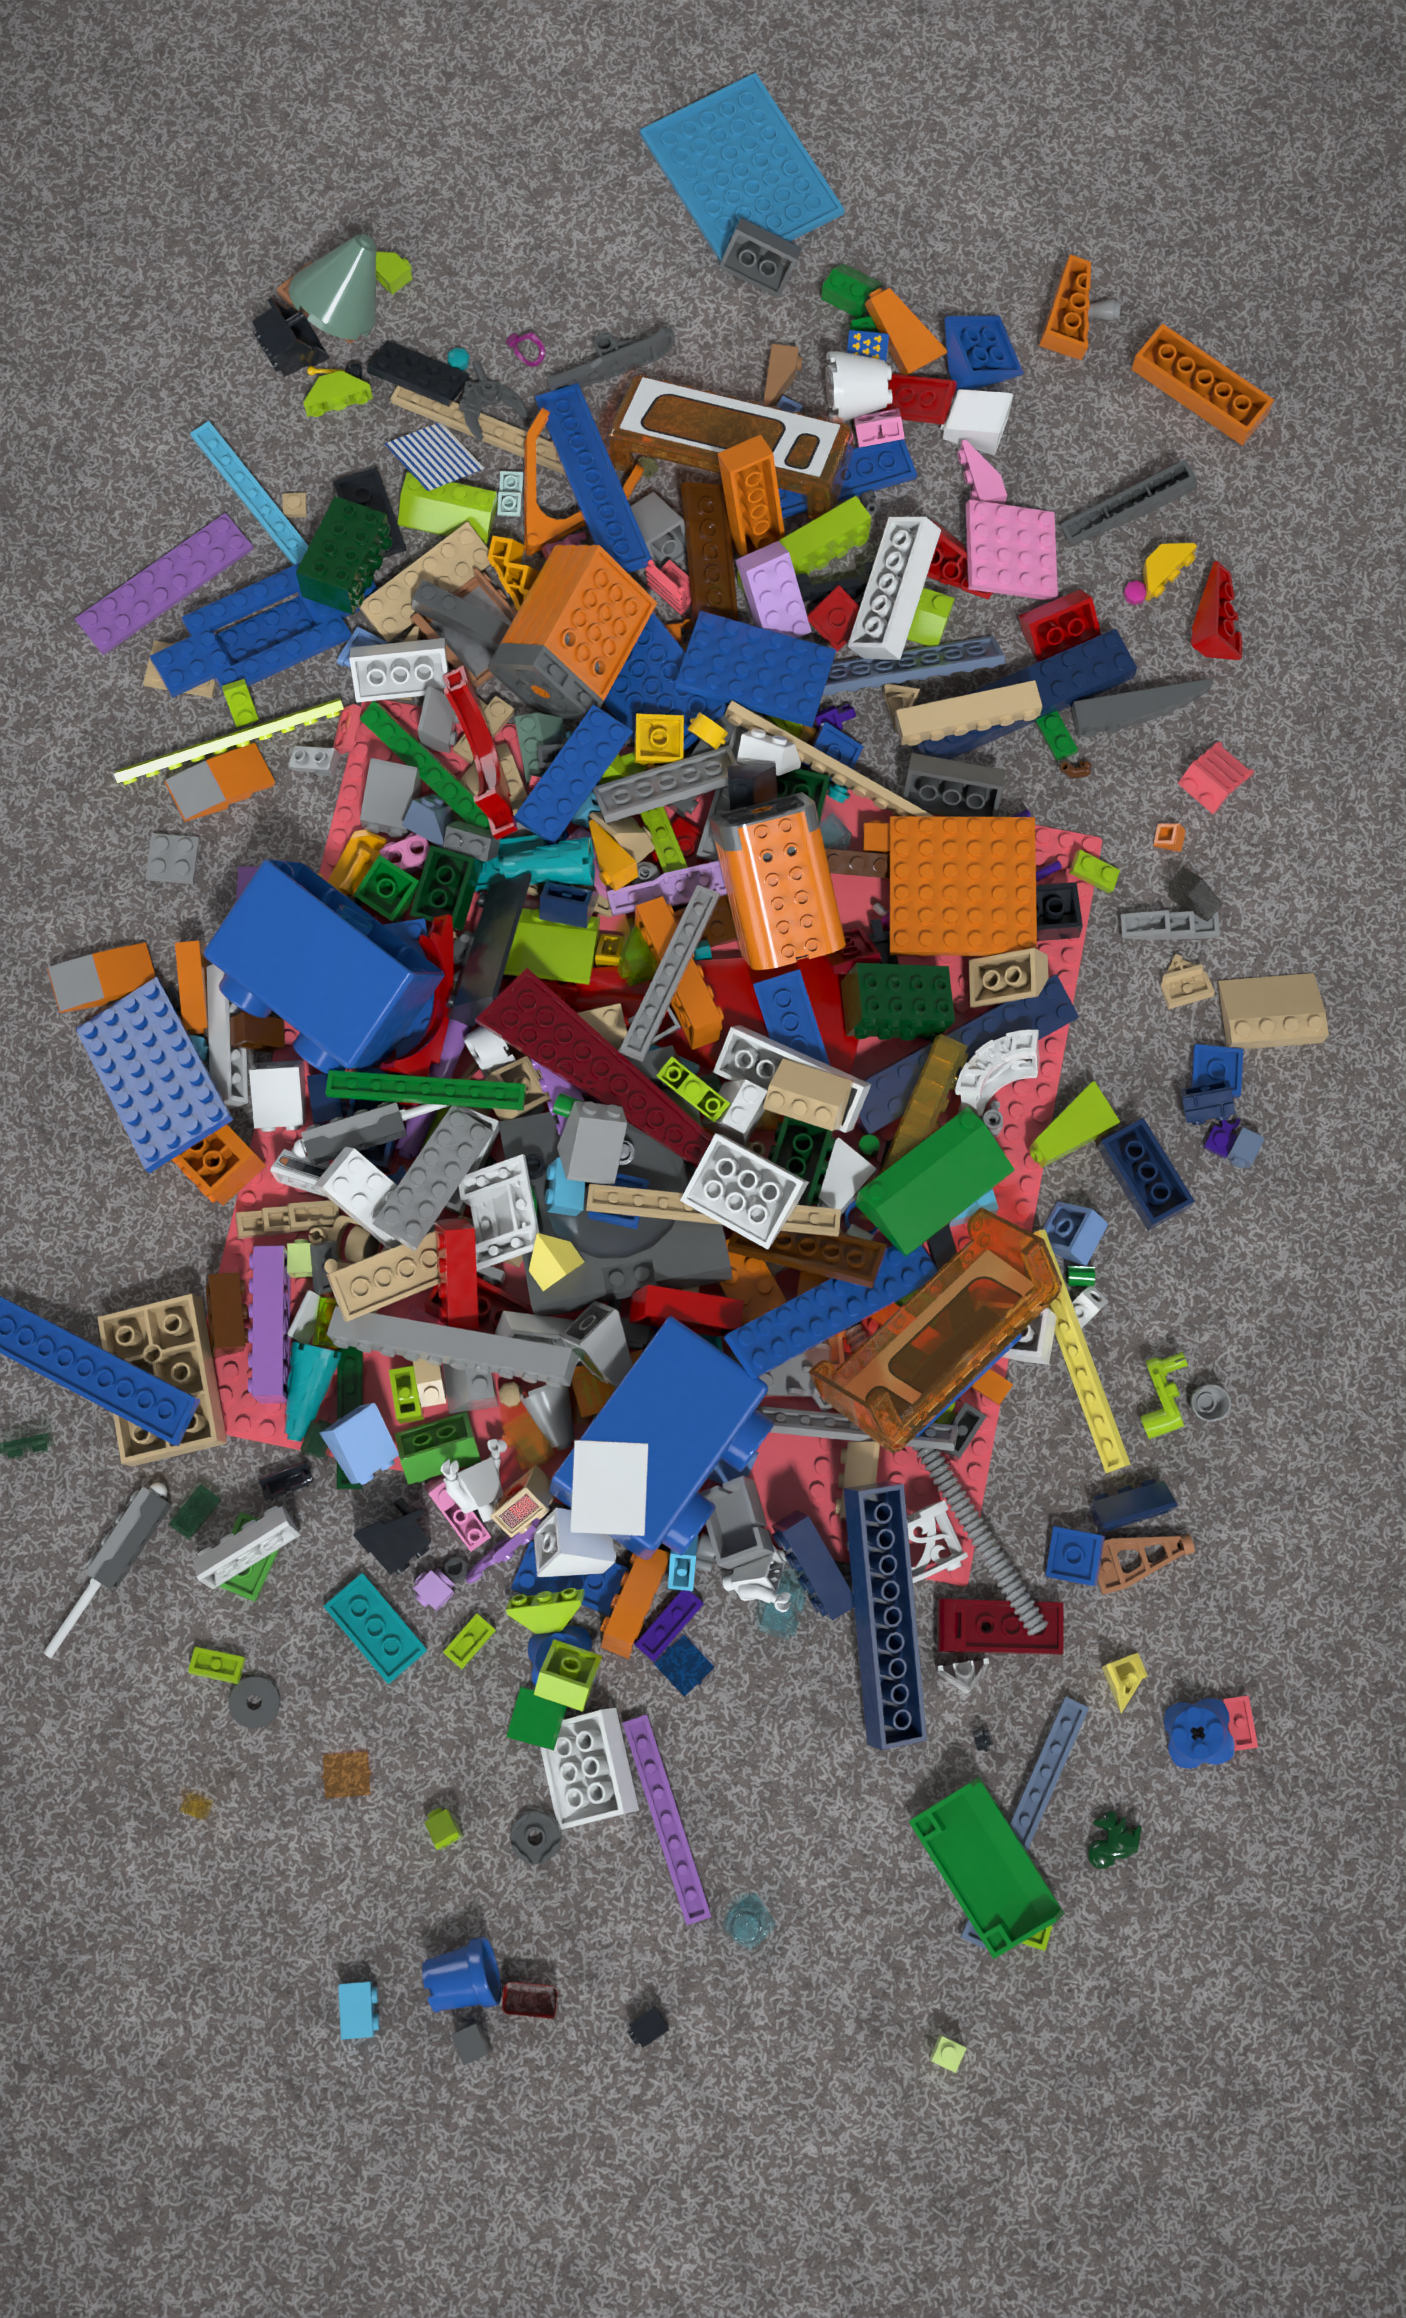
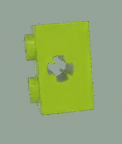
M414 1366L389 1370L396 1419L399 1424L424 1420Z

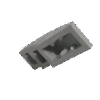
M1169 910L1121 914L1123 939L1220 938L1218 912L1194 914V911L1169 913Z

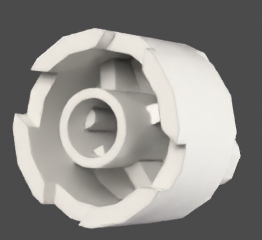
M482 1026L463 1038L485 1078L493 1071L516 1061L513 1054L510 1053L506 1042Z

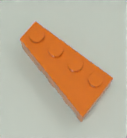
M1071 254L1069 255L1063 267L1039 346L1080 360H1082L1088 349L1090 261Z
M657 1549L649 1560H643L633 1553L630 1560L633 1567L630 1572L625 1571L620 1583L623 1586V1590L620 1595L615 1594L610 1608L614 1609L611 1617H605L600 1631L604 1632L601 1648L627 1659L630 1658L634 1641L638 1639L644 1623V1617L647 1616L654 1599L653 1596L657 1593L669 1564L670 1553Z

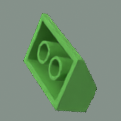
M467 1411L395 1433L399 1458L408 1485L415 1482H423L437 1475H443L441 1466L449 1459L450 1465L457 1460L459 1468L471 1467L475 1463L481 1462Z

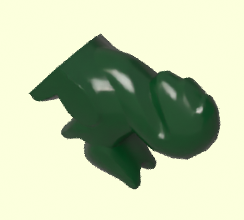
M1108 1811L1099 1820L1093 1821L1095 1826L1108 1831L1106 1840H1095L1088 1846L1087 1857L1093 1867L1108 1869L1109 1866L1115 1864V1859H1126L1134 1853H1138L1141 1825H1137L1134 1829L1126 1827V1817H1122L1121 1821L1117 1823V1814L1114 1811Z

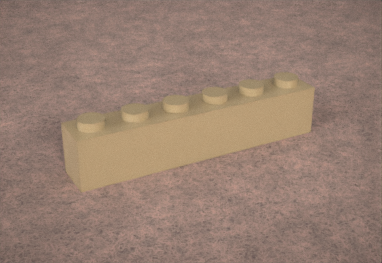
M1030 681L898 709L895 714V723L901 745L908 744L909 746H914L924 740L931 739L932 741H937L952 734L961 736L971 730L984 731L994 725L1001 724V726H1007L1014 723V721L1022 719L1024 721L1034 720L1040 716L1042 703L1036 681Z

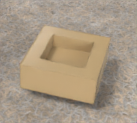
M306 493L282 494L283 514L286 518L307 517Z

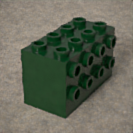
M334 496L296 570L302 597L354 615L357 607L360 608L362 606L366 589L372 586L373 575L376 569L379 570L382 566L385 551H389L392 545L393 538L390 535L387 514Z
M856 963L841 981L846 1036H855L856 1039L878 1037L880 1040L895 1037L905 1041L924 1038L925 1041H933L940 1037L955 1022L949 966Z
M785 1116L783 1123H778L774 1140L777 1144L776 1146H771L768 1159L809 1182L797 1205L812 1206L813 1203L818 1204L823 1185L819 1181H824L829 1164L826 1157L831 1158L836 1138L832 1137L833 1131Z

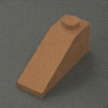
M772 344L763 402L764 407L773 409L795 380L796 371H801L803 357L798 356L799 347Z

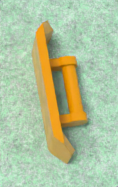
M365 829L354 831L328 883L345 896L353 895L380 855L379 850L383 849L387 844V840Z

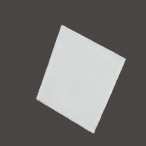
M575 1440L571 1532L644 1536L648 1444Z

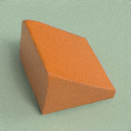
M1158 823L1153 846L1173 851H1182L1185 829L1180 823Z

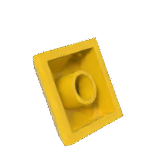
M636 714L635 763L647 766L649 763H673L683 760L684 715Z

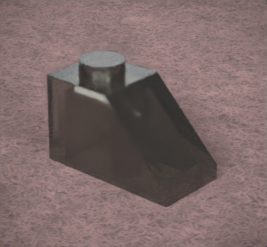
M1182 867L1169 882V899L1189 911H1194L1195 915L1207 922L1222 906V902L1204 879L1185 867Z

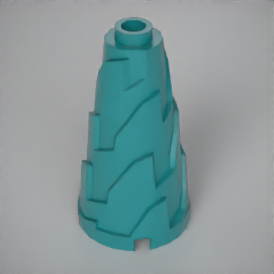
M591 837L565 840L560 841L558 844L538 846L533 850L504 856V859L499 861L500 874L510 879L529 873L532 874L531 881L538 883L551 882L561 885L594 886L595 865H593V859L595 858Z
M292 1342L284 1433L288 1434L287 1439L302 1442L303 1437H308L313 1420L316 1419L321 1402L328 1391L332 1376L341 1359V1352Z

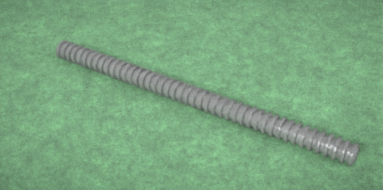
M856 1324L846 1330V1336L843 1339H847L846 1344L851 1346V1352H855L854 1357L856 1359L859 1358L858 1363L863 1365L862 1369H864L879 1353L874 1351L875 1346L869 1343L870 1338L865 1337L866 1332L861 1330V1324ZM882 1389L876 1390L880 1392V1398L885 1399L890 1395ZM912 1447L913 1451H917V1458L922 1459L921 1464H925V1470L930 1472L929 1477L934 1478V1485L939 1486L937 1490L939 1492L942 1491V1498L947 1499L946 1504L951 1506V1512H955L954 1517L956 1519L959 1518V1525L964 1526L963 1531L968 1533L967 1538L972 1539V1546L977 1547L976 1552H980L981 1560H985L984 1565L989 1566V1573L994 1574L993 1579L998 1581L997 1586L1002 1587V1594L1007 1595L1005 1599L1007 1601L1010 1600V1607L1015 1608V1615L1018 1614L1020 1616L1019 1621H1023L1024 1629H1028L1027 1634L1034 1635L1047 1627L1048 1622L1043 1621V1614L1038 1613L1039 1608L1033 1605L1035 1601L1030 1600V1593L1025 1592L1026 1587H1022L1021 1579H1017L1018 1574L1016 1572L1013 1573V1566L1008 1565L1009 1560L1003 1557L1005 1554L1000 1552L999 1549L1001 1547L995 1544L996 1539L991 1538L992 1533L986 1530L988 1526L986 1524L983 1525V1518L978 1517L979 1512L974 1510V1504L969 1503L971 1499L969 1497L966 1498V1491L961 1490L962 1485L957 1483V1477H953L954 1472L952 1470L949 1471V1464H945V1458L940 1456L941 1451Z

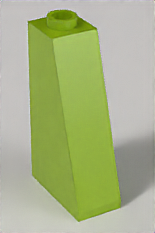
M1095 1081L1090 1083L1029 1147L1033 1161L1038 1163L1041 1168L1114 1130L1120 1123V1120Z

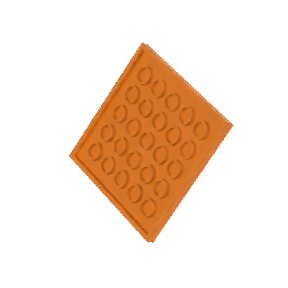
M890 816V955L993 956L1031 948L1037 949L1035 817Z

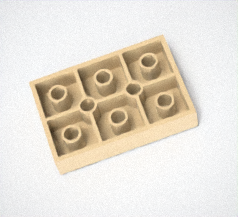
M188 1294L97 1317L102 1348L201 1399L179 1446L173 1445L113 1413L121 1464L133 1467L227 1444L202 1298L194 1294Z

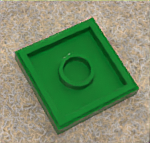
M521 1687L506 1737L554 1751L567 1706L534 1695V1690Z

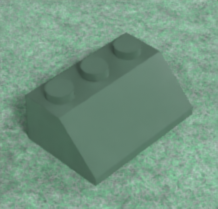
M542 713L514 717L527 788L532 775L542 778L545 773L539 770L537 746H543L559 736L566 738L561 717Z

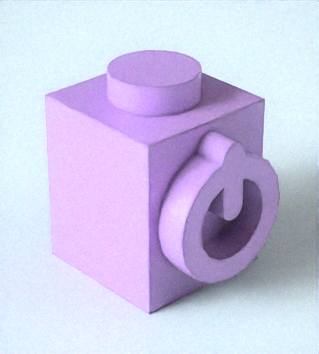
M438 1568L434 1572L430 1570L428 1574L424 1571L414 1582L416 1586L413 1589L418 1593L415 1598L425 1608L430 1604L438 1611L455 1594L451 1590L455 1585Z

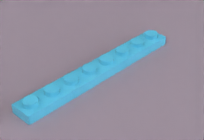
M208 421L191 432V438L291 564L294 566L300 563L309 546L213 425Z

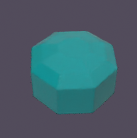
M455 347L449 351L447 362L449 366L463 371L469 367L470 356L464 348Z

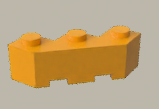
M492 536L487 559L491 566L495 568L499 575V580L506 592L510 594L518 611L540 572L530 566L521 565L525 548L523 544L514 539Z

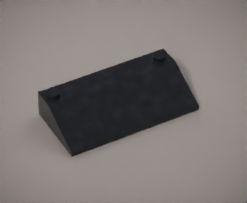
M526 873L492 884L485 893L481 892L476 901V905L479 906L455 989L453 993H450L446 1001L445 1007L449 1008L446 1017L474 1027L476 1025L475 1019L497 998L532 874Z

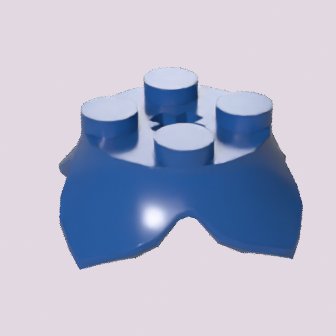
M566 1626L562 1631L535 1634L530 1638L527 1652L533 1664L532 1682L535 1687L539 1672L554 1639L591 1651L592 1640L585 1628Z
M1206 1698L1194 1704L1179 1702L1166 1709L1164 1727L1170 1738L1169 1754L1176 1766L1191 1769L1198 1767L1202 1763L1217 1765L1233 1758L1235 1743L1233 1736L1228 1731L1230 1718L1223 1701ZM1202 1726L1205 1729L1203 1731L1206 1734L1205 1738L1193 1739L1192 1729L1194 1727L1198 1729Z

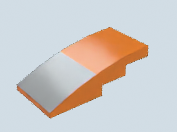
M253 743L192 766L166 779L165 784L184 822L223 811L229 807V804L251 797L254 792L274 786L275 780L256 744Z
M146 943L90 954L47 968L59 1013L107 1005L108 1001L120 1000L156 977Z

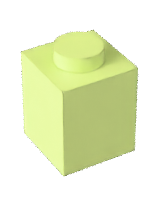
M298 1239L294 1240V1243H287V1273L291 1278L312 1277L310 1245L313 1243H309V1240Z
M939 2035L929 2060L956 2073L966 2047Z

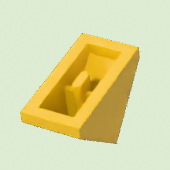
M601 934L595 955L596 968L621 966L625 936Z

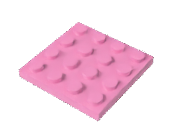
M969 499L966 503L968 589L1042 600H1056L1058 598L1055 513Z

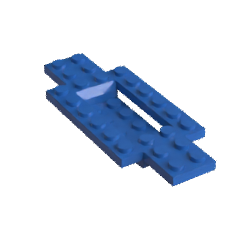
M298 563L181 617L191 637L150 655V660L172 698L212 679L218 683L222 692L223 685L245 679L246 685L249 687L349 640L351 633L343 618L351 614L303 598L296 575V570L300 564ZM374 582L369 589H366L364 600L378 590ZM298 592V597L223 632L215 633V630Z

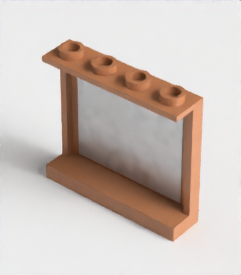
M475 568L473 570L474 577L452 594L486 611L510 626L518 612L516 607H510L506 602L507 599L503 592L499 589L495 590L490 578L485 573L481 574ZM418 612L411 617L412 627H419L421 637L424 640L445 638L448 668L453 671L464 666L474 690L494 676L488 669V664L495 653L494 650L424 615L421 617Z

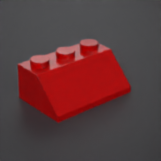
M1081 589L1018 616L1022 634L1037 663L1101 635L1093 598Z

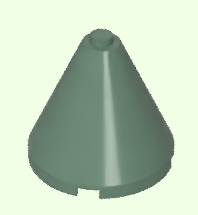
M365 234L354 236L294 275L289 285V296L297 310L302 307L309 314L307 320L333 336L349 340H357L359 335L362 334L367 337L371 333L376 323V246L370 236Z

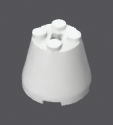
M839 351L827 352V359H830V365H827L825 368L826 396L829 408L833 410V412L829 413L831 423H841L886 408L887 404H892L891 389L888 390V380H891V366L885 364L884 360Z

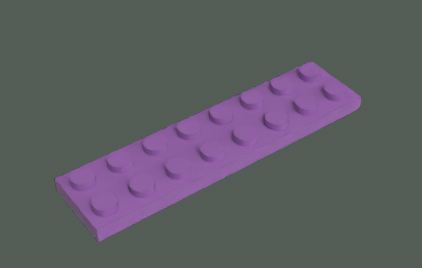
M224 513L77 616L75 620L102 655H105L254 548L229 516Z

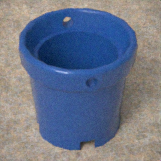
M485 1936L470 1939L467 1946L423 1962V1984L425 1989H429L431 1997H427L435 2013L475 2005H482L488 2008L500 2004V1974L493 1949Z

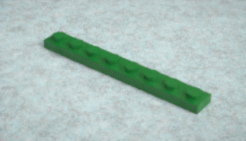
M372 701L360 720L406 765L417 767L420 778L468 824L491 830L487 815L474 802L473 797L476 795L383 706L376 701Z
M329 1070L325 1094L327 1097L524 1111L527 1087L526 1084Z

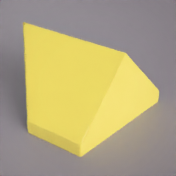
M537 1233L529 1272L542 1291H545L585 1262L570 1241Z
M1138 1653L1102 1667L1120 1713L1123 1712L1142 1679L1148 1677Z

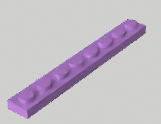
M644 1715L623 1722L686 1925L710 1918L711 1914L648 1716Z

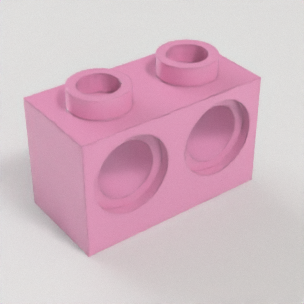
M899 408L854 418L859 448L905 439Z
M412 833L400 842L386 844L379 852L388 861H391L393 857H401L400 862L393 864L409 875H413L423 871L430 845L427 839ZM420 847L424 849L420 854L412 853L415 848Z

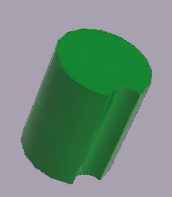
M560 1093L555 1101L553 1113L568 1118L574 1102L581 1100Z
M873 1135L863 1136L859 1142L858 1154L865 1160L871 1161L872 1157H877L880 1148L879 1140Z
M1067 1266V1286L1094 1287L1095 1266Z

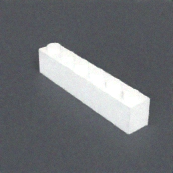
M212 964L207 966L210 1076L227 1108L234 1109L248 1103L246 1049L232 1047L230 1043V1018L238 1015L243 1010L230 1002L221 993L219 983L225 976V973Z

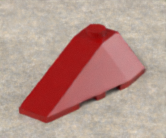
M931 519L930 521L940 528L941 532L926 578L929 577L940 581L942 584H949L961 588L962 591L989 599L993 594L992 592L968 589L967 548L950 532Z
M1218 561L1213 562L1192 625L1191 644L1204 657L1240 660L1242 659L1241 632L1235 633L1233 622L1239 620L1238 613L1234 611L1230 601L1235 599L1231 573Z

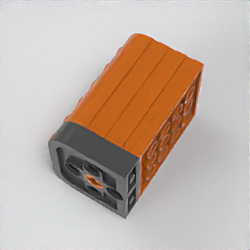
M556 545L490 660L488 669L531 709L542 714L561 717L562 719L583 720L593 704L598 708L602 706L655 609L657 602L600 545Z
M801 792L709 816L740 954L752 969L765 970L796 963V960L807 957L811 959L830 954L846 946L816 805L811 798Z

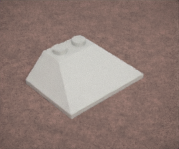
M522 1154L465 1175L459 1184L461 1201L471 1206L477 1241V1270L533 1251L536 1234L539 1233L525 1155Z

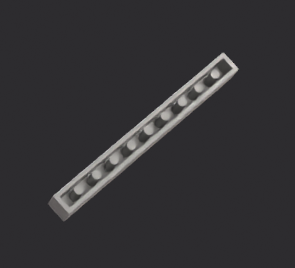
M335 1307L327 1332L329 1338L334 1342L333 1344L340 1348L347 1349L348 1346H352L366 1353H371L372 1350L380 1351L381 1354L388 1357H394L396 1354L410 1361H418V1359L427 1360L428 1363L437 1366L445 1363L459 1370H465V1367L481 1374H489V1372L498 1373L499 1376L512 1379L513 1376L522 1377L524 1381L530 1383H537L538 1380L558 1388L561 1385L570 1386L578 1360L577 1355L571 1348L375 1313H367L344 1322L339 1307Z

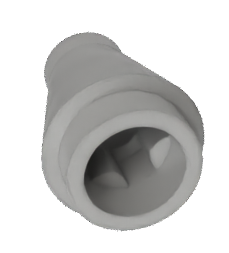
M1114 298L1090 303L1088 318L1093 317L1112 322L1120 320L1121 301H1115Z

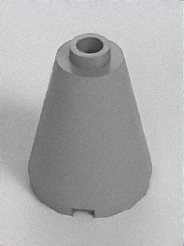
M545 1385L529 1391V1397L527 1398L525 1394L519 1395L521 1402L551 1448L557 1447V1450L560 1451L572 1446L571 1441L575 1440L568 1386L561 1385L558 1388Z

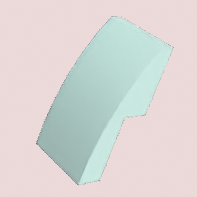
M500 471L497 516L521 517L523 472Z

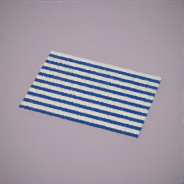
M441 423L433 424L385 443L390 451L427 491L485 469Z

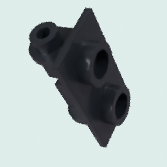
M305 1461L260 1478L258 1481L263 1490L262 1493L265 1501L269 1499L273 1501L274 1498L287 1494V1491H295L305 1486L310 1487L309 1484L313 1483L314 1479Z

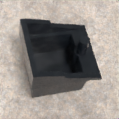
M269 298L268 302L272 308L252 321L256 328L253 331L254 336L275 371H281L284 377L307 366L314 367L329 359L327 352L306 320L302 310L298 311L293 307L288 309L276 300Z
M402 1497L395 1501L394 1505L403 1516L383 1523L382 1520L359 1529L353 1534L367 1553L371 1552L390 1575L394 1572L397 1575L401 1574L410 1566L408 1561L413 1556L419 1559L430 1550L428 1544L431 1543V1540L416 1521L424 1511L422 1509L413 1511Z

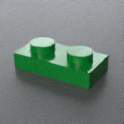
M1058 711L1036 719L1035 723L1056 762L1078 753V748Z

